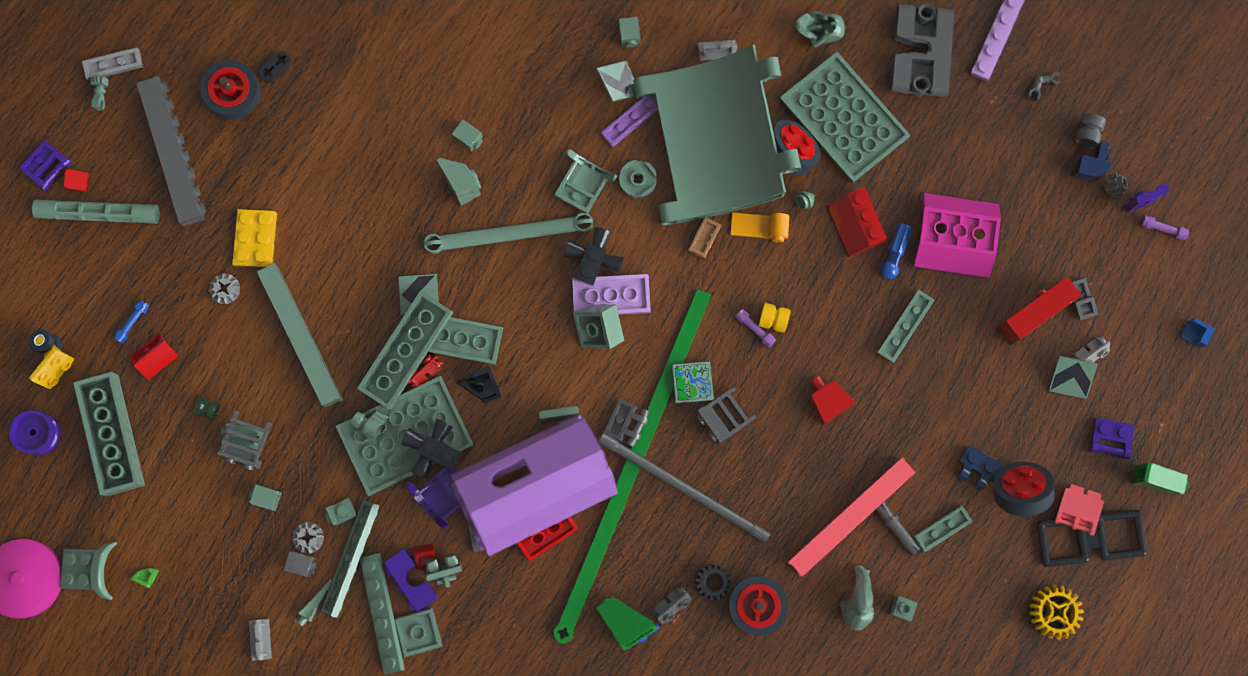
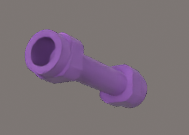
M1144 216L1141 222V226L1146 229L1154 228L1175 235V238L1185 241L1189 235L1188 229L1181 226L1176 228L1157 222L1151 216Z
M742 309L735 318L741 324L745 323L763 340L762 343L770 348L776 341L774 336L762 330L749 318L750 314Z

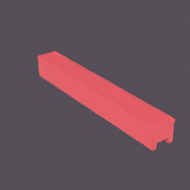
M903 457L900 458L786 563L800 577L806 574L905 483L915 471L906 463Z

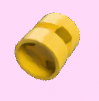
M764 303L758 326L766 329L773 326L777 332L785 333L791 309L780 307L776 310L775 305Z

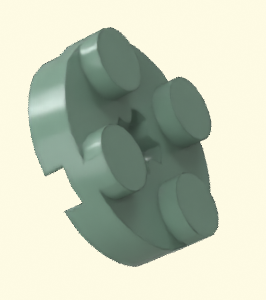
M638 160L625 164L619 176V184L622 191L633 199L644 198L650 195L656 186V172L652 165ZM635 175H637L638 177L642 176V177H643V178L641 179V182H642V183H640V184H639L638 182H637V183H634V182H633V181L635 180L634 176H635Z

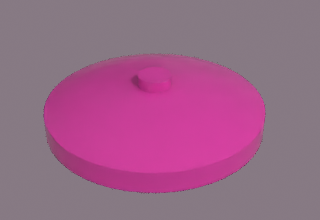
M18 539L0 546V614L11 618H29L44 612L54 603L61 590L62 566L57 555L47 545L35 540Z

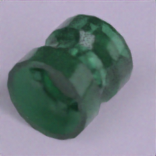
M200 397L196 402L194 414L206 416V419L214 421L218 415L220 403L215 401L209 402L207 398Z

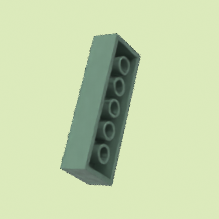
M109 372L73 382L100 495L108 497L145 486L119 375Z

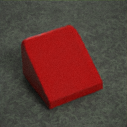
M66 169L64 188L68 191L87 192L89 173Z
M433 544L414 547L417 571L427 569V560L435 558Z

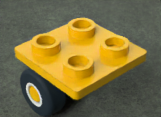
M39 329L30 336L29 345L32 350L44 355V360L29 379L51 389L58 383L62 374L71 367L74 358L61 351L63 343L58 336L44 329Z

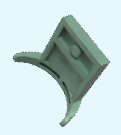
M568 149L566 155L574 162L556 191L555 197L588 214L606 182L615 181L617 175L596 166L571 149Z
M108 542L100 547L99 550L64 549L60 589L95 590L101 598L112 600L113 597L107 592L104 583V566L109 552L117 545V542Z

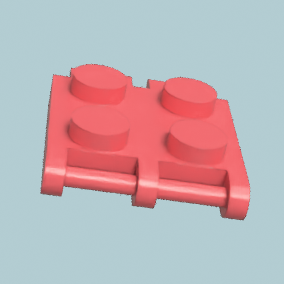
M1071 484L1070 488H1065L1055 523L1059 524L1060 522L1071 526L1074 530L1080 529L1094 536L1104 500H1101L1102 494L1088 490L1087 494H1083L1085 488Z

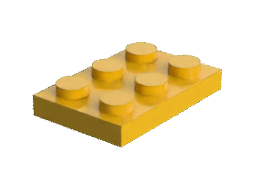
M237 210L233 266L265 268L273 263L276 211Z

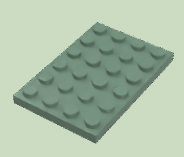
M838 52L833 54L779 99L798 122L813 136L818 145L852 184L910 137L905 128Z
M441 376L400 395L391 410L383 405H379L362 413L367 419L374 415L376 411H380L388 416V420L375 440L363 435L360 428L351 426L352 419L336 426L368 496L374 495L415 475L410 470L421 457L418 454L419 450L401 445L403 437L409 428L425 439L426 435L431 437L435 421L439 419L453 426V429L443 440V444L460 452L474 446Z

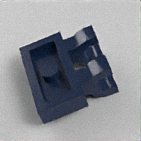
M968 445L959 460L963 467L957 477L964 481L969 477L971 470L980 474L974 487L981 491L985 489L988 480L994 481L996 473L1003 464Z

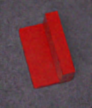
M159 333L129 358L133 366L149 380L177 358L178 355Z

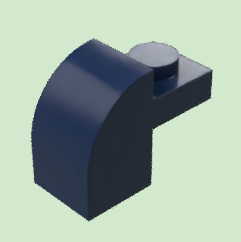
M1100 142L1099 146L1096 147L1094 158L1082 155L1077 161L1074 177L1093 181L1103 176L1112 166V162L1107 161L1110 155L1109 143Z

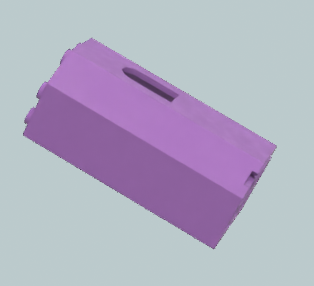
M580 414L451 475L454 483L450 484L481 550H486L489 556L617 494L614 477L610 467L607 465L604 453L586 420ZM525 465H528L532 473L503 488H496L491 483Z

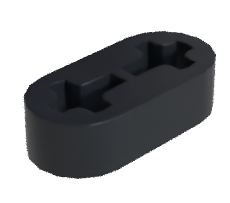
M283 51L273 55L260 68L259 74L263 81L266 83L276 81L291 66V58ZM279 58L285 59L286 63H280ZM267 70H268L269 72L271 71V73H272V76H271V77H269L268 75L266 76V73H265V72H266Z

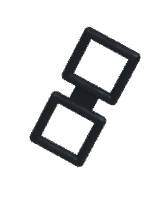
M1139 510L1100 514L1094 536L1089 535V532L1077 529L1080 556L1050 559L1046 528L1065 526L1066 524L1060 522L1057 524L1055 519L1037 522L1044 567L1087 563L1089 561L1088 549L1099 548L1100 557L1103 561L1147 555L1142 517ZM1134 518L1138 549L1108 552L1103 521Z

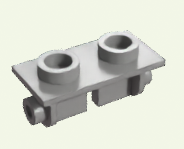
M735 40L698 43L700 61L715 60L732 54L737 50V43Z
M1102 336L1100 338L1096 337L1086 345L1090 350L1089 352L1083 347L1074 353L1072 358L1094 363V361L1104 358L1109 353L1110 341L1106 342Z
M269 619L249 621L252 661L272 659Z

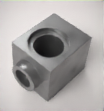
M289 551L284 571L310 577L311 573L314 574L317 562H315V557Z

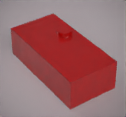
M1068 277L1048 291L1045 288L1035 295L1037 299L998 326V329L1010 345L1025 337L1081 296V293Z

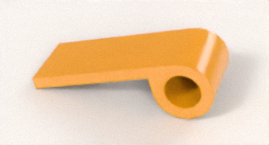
M732 213L731 235L773 239V242L779 243L784 242L785 239H788L790 216L783 213H773L770 216Z

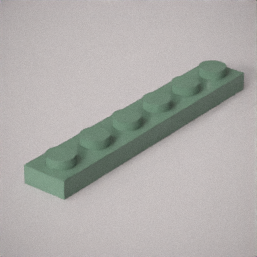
M365 500L362 501L321 609L322 612L337 618L342 609L344 598L349 591L352 577L356 572L364 545L370 535L379 505Z
M381 554L362 557L360 562L384 675L405 670Z

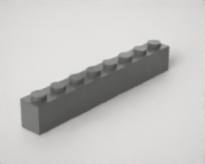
M159 76L138 82V90L178 222L185 227L206 220L204 216L206 213L203 202L200 203L198 197L201 196V192L193 180L196 176L193 168H190L188 164L190 156L187 150L183 148L185 140L177 128L180 124L177 116H174L172 112L174 104L167 95V92H169L168 85Z

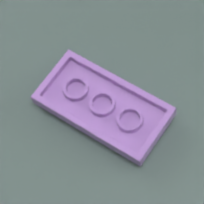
M648 274L597 277L594 286L572 278L574 311L601 304H616L618 315L651 313Z

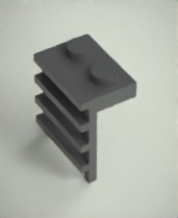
M735 386L697 411L698 416L696 418L702 426H706L709 430L708 435L718 445L757 418L753 415L748 419L732 397L731 393L737 390ZM725 397L729 399L744 420L742 424H737L721 401ZM717 403L735 427L730 432L712 408Z
M234 411L229 427L226 429L224 440H222L220 451L218 450L217 454L225 457L223 461L235 464L236 461L243 463L242 467L252 471L254 467L260 469L262 461L259 460L272 423L267 422L264 429L238 420L239 412ZM235 423L263 432L261 440L233 431ZM233 434L259 443L257 451L229 442L230 435Z

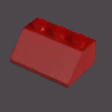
M865 187L848 193L827 205L848 257L882 245L887 240Z
M570 516L517 542L528 560L531 561L577 531L578 527Z

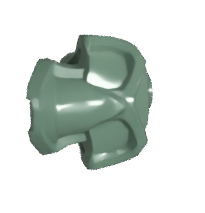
M812 11L810 15L806 13L796 22L797 31L804 37L810 38L813 47L840 40L845 33L844 21L837 14H823L818 11Z

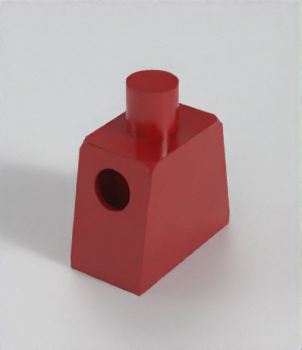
M818 376L810 382L816 390L810 396V400L823 425L855 403L834 380L826 385L821 377Z

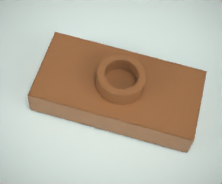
M704 217L688 252L705 259L722 225Z

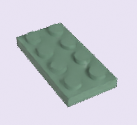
M450 317L428 353L496 366L503 327Z

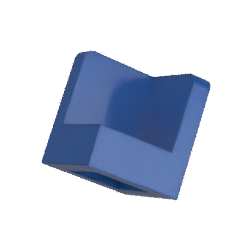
M1193 318L1187 322L1180 337L1202 348L1207 346L1215 328Z

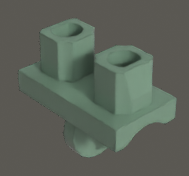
M454 553L444 556L446 565L441 567L438 565L437 558L427 560V580L436 579L438 585L445 583L447 588L451 587L450 581L457 579L454 573L462 571L461 561H458Z

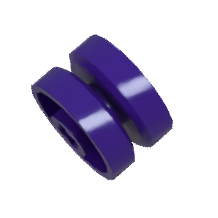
M31 410L18 415L13 420L9 431L10 440L15 448L33 455H44L53 451L59 444L62 433L60 424L54 417Z

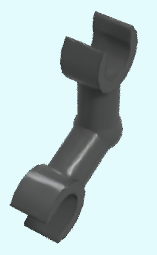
M1054 72L1048 76H1036L1033 88L1028 92L1027 98L1033 92L1037 95L1035 100L1037 101L1041 97V84L1050 83L1053 86L1060 84L1061 81H1054L1053 76H1059L1061 73Z

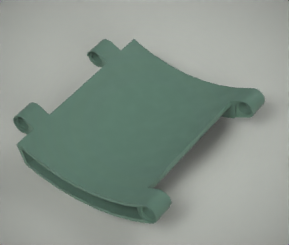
M750 45L709 62L633 79L637 99L649 95L656 97L677 200L658 206L662 225H672L704 219V217L718 216L784 197L786 189L782 174L801 170V164L797 149L786 150L778 154L763 82L781 76L778 57H769L758 62L755 45Z

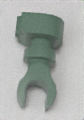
M91 76L90 83L96 87L94 88L95 95L92 99V108L104 110V95L106 92L104 88H108L109 79L103 76Z

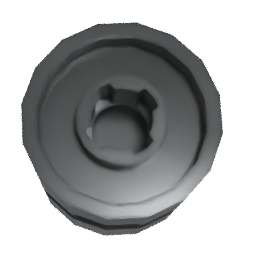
M1092 113L1083 114L1079 123L1080 129L1076 133L1075 142L1086 147H1098L1102 137L1100 131H1104L1106 119Z

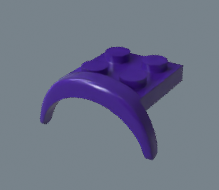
M447 467L442 469L419 490L411 482L407 485L413 497L442 529L448 527L444 520L460 507L450 485L454 483L451 475L457 472L455 469L453 471Z

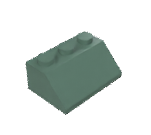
M443 158L437 159L443 176L461 206L481 195L479 191L481 188L480 182L473 168L469 170L466 164Z

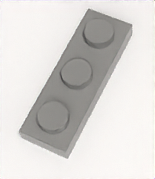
M138 48L82 61L88 81L91 80V76L106 77L143 67Z

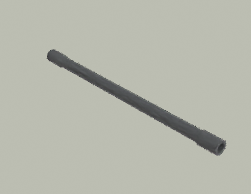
M603 433L598 441L601 445L617 452L749 532L750 535L763 543H766L770 532L744 519L620 444L619 441L606 433Z

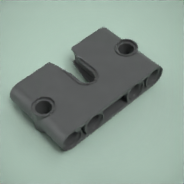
M898 3L895 15L894 41L912 47L924 48L926 53L895 54V59H892L890 92L907 93L915 97L926 95L946 98L948 96L954 9L934 8L930 4L915 6ZM921 12L927 13L928 18L923 17ZM916 83H920L923 89H918Z

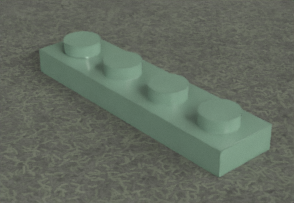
M918 290L877 354L893 364L935 300Z

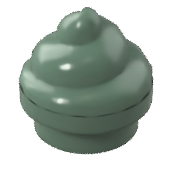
M802 191L796 196L795 202L800 209L808 210L813 206L815 195L808 191Z

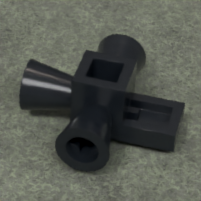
M594 227L592 244L588 243L586 248L569 239L564 257L582 259L575 278L576 281L594 286L602 266L617 275L619 274L624 257L606 255V249H604L612 235L610 231Z
M436 419L431 437L426 435L425 439L411 428L407 430L401 445L419 450L418 454L421 455L410 472L428 480L432 461L454 471L462 452L442 443L453 429V426Z

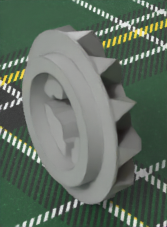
M222 273V275L215 276L213 281L210 282L209 292L216 302L228 304L238 297L240 284L231 274ZM220 283L224 284L225 286L229 285L227 287V292L229 294L223 291L220 292V290L222 289Z
M305 522L298 525L293 531L292 541L295 548L300 552L313 553L322 546L324 534L317 524ZM306 532H308L309 535L316 536L315 538L310 539L309 546L306 540L300 539L303 538V536H306Z

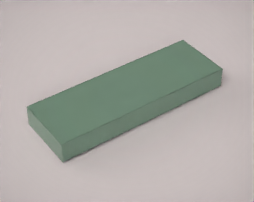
M961 505L912 537L921 548V551L925 553L973 521Z

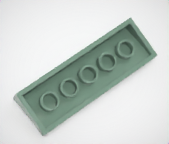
M420 291L357 389L391 410L453 314V311Z

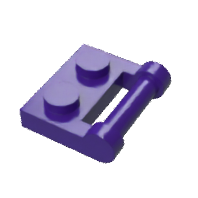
M44 140L19 169L47 191L52 181L66 166L69 167L72 162ZM58 158L60 162L44 178V180H42L40 176Z
M1163 183L1158 185L1154 191L1147 193L1144 190L1135 194L1134 197L1129 199L1130 202L1124 206L1127 213L1153 204L1159 197L1169 192V187Z
M1094 418L1090 452L1097 453L1098 451L1122 456L1123 459L1129 460L1135 425ZM1099 439L1122 443L1123 449L1099 444Z

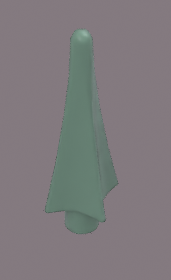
M329 579L318 594L298 613L301 615L297 620L298 624L304 626L307 620L312 621L333 579Z

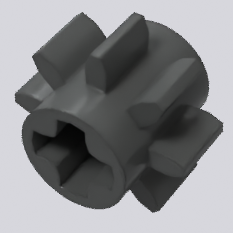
M1117 173L1108 175L1109 180L1104 181L1106 193L1112 194V197L1124 195L1123 190L1128 189L1126 177L1120 176Z

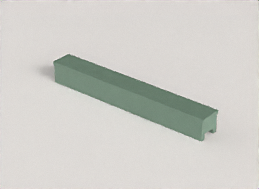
M273 262L271 265L257 271L321 405L327 408L338 401H343L278 266Z

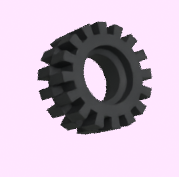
M715 564L707 565L696 576V589L702 597L709 600H718L729 592L731 577L722 566ZM714 574L720 578L721 585L718 589L710 590L707 588L706 578L709 575Z

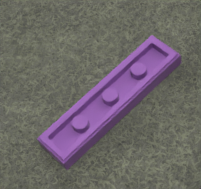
M649 95L641 98L600 134L614 147L658 110L656 97Z

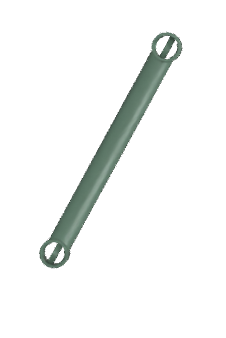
M580 213L576 217L441 236L430 234L424 240V247L428 253L437 254L442 250L576 231L587 233L593 227V219L587 213ZM582 223H591L587 229H580L577 226ZM440 244L437 250H429L427 248L428 245Z

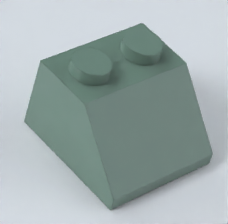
M601 304L573 312L581 348L611 349L624 341L616 304Z

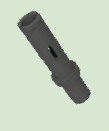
M885 502L875 509L885 521L884 525L891 529L910 556L921 549L899 522V517L892 513Z

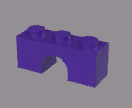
M406 549L401 550L384 562L387 566L384 568L390 578H395L397 581L395 586L401 594H406L408 597L406 602L412 610L421 611L439 598L428 581L417 587L410 584L408 574L416 566V563Z

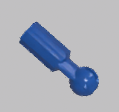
M897 223L888 248L889 255L887 261L880 267V273L885 279H893L899 273L898 263L900 257L904 256L913 231L909 225Z

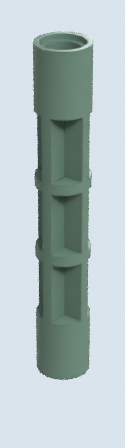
M34 200L32 205L33 217L36 219L139 222L157 224L159 221L158 205Z

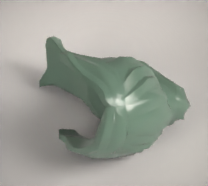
M857 565L853 568L856 573V584L852 596H850L851 598L847 601L846 605L845 601H842L840 607L844 623L853 630H862L874 618V608L872 607L873 594L869 577L870 570Z

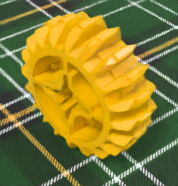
M1052 585L1051 590L1049 587H1044V592H1037L1040 598L1036 596L1032 598L1036 604H1030L1034 611H1030L1029 615H1035V618L1031 619V623L1038 622L1035 629L1039 630L1042 628L1041 635L1048 633V638L1051 639L1054 635L1056 639H1061V636L1068 638V632L1071 634L1075 633L1073 627L1080 628L1077 620L1083 621V618L1079 617L1078 614L1084 611L1083 609H1078V606H1081L1082 603L1075 602L1078 596H1071L1072 590L1067 589L1065 591L1063 586L1057 588L1056 585ZM1059 596L1065 601L1057 605L1049 598ZM1043 605L1047 609V613L1044 617L1042 616ZM1068 608H1070L1069 620L1066 617V611ZM1054 609H1059V612H1057L1059 613L1058 616L1053 615ZM1056 620L1063 627L1054 629L1048 623Z

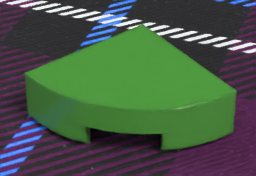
M153 568L140 570L132 576L131 580L150 588L159 570Z

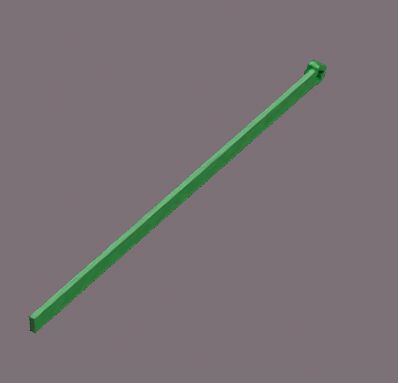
M699 289L696 291L648 407V421L646 425H643L639 441H636L634 447L631 448L632 451L644 458L673 390L671 365L684 363L711 298V294ZM628 459L616 484L617 494L613 495L609 501L559 625L554 629V637L560 643H567L573 637L576 622L640 470V466ZM565 627L569 636L561 639L558 630H563Z

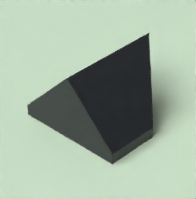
M490 366L471 372L456 382V384L482 400L483 404L501 397Z

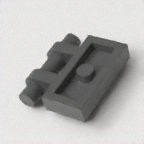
M619 399L604 433L623 442L625 435L629 436L627 444L634 447L636 441H639L641 437L640 432L643 425H646L648 421L649 411L642 409L640 415L635 414L638 409L636 405ZM632 420H635L637 422L634 426L633 431L629 430V426Z

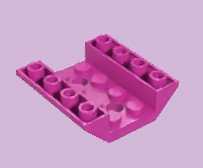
M923 193L921 206L923 216L919 245L915 251L914 267L990 278L997 253L1001 221L999 204ZM936 225H944L946 228L945 233H938ZM974 231H982L983 239L975 238Z

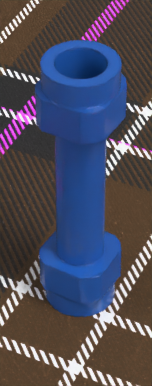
M139 299L134 305L135 310L121 330H116L113 338L123 344L129 337L127 333L142 313H146L149 305Z

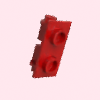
M434 353L431 356L428 354L421 362L422 364L416 369L408 383L413 382L410 384L413 389L429 381L425 376L427 372L433 377L442 369L443 363L439 359L435 361L438 357Z

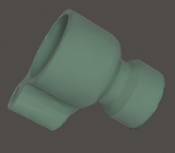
M376 411L374 415L367 419L364 414L357 412L351 421V426L360 428L363 435L375 440L388 420V416L380 411Z

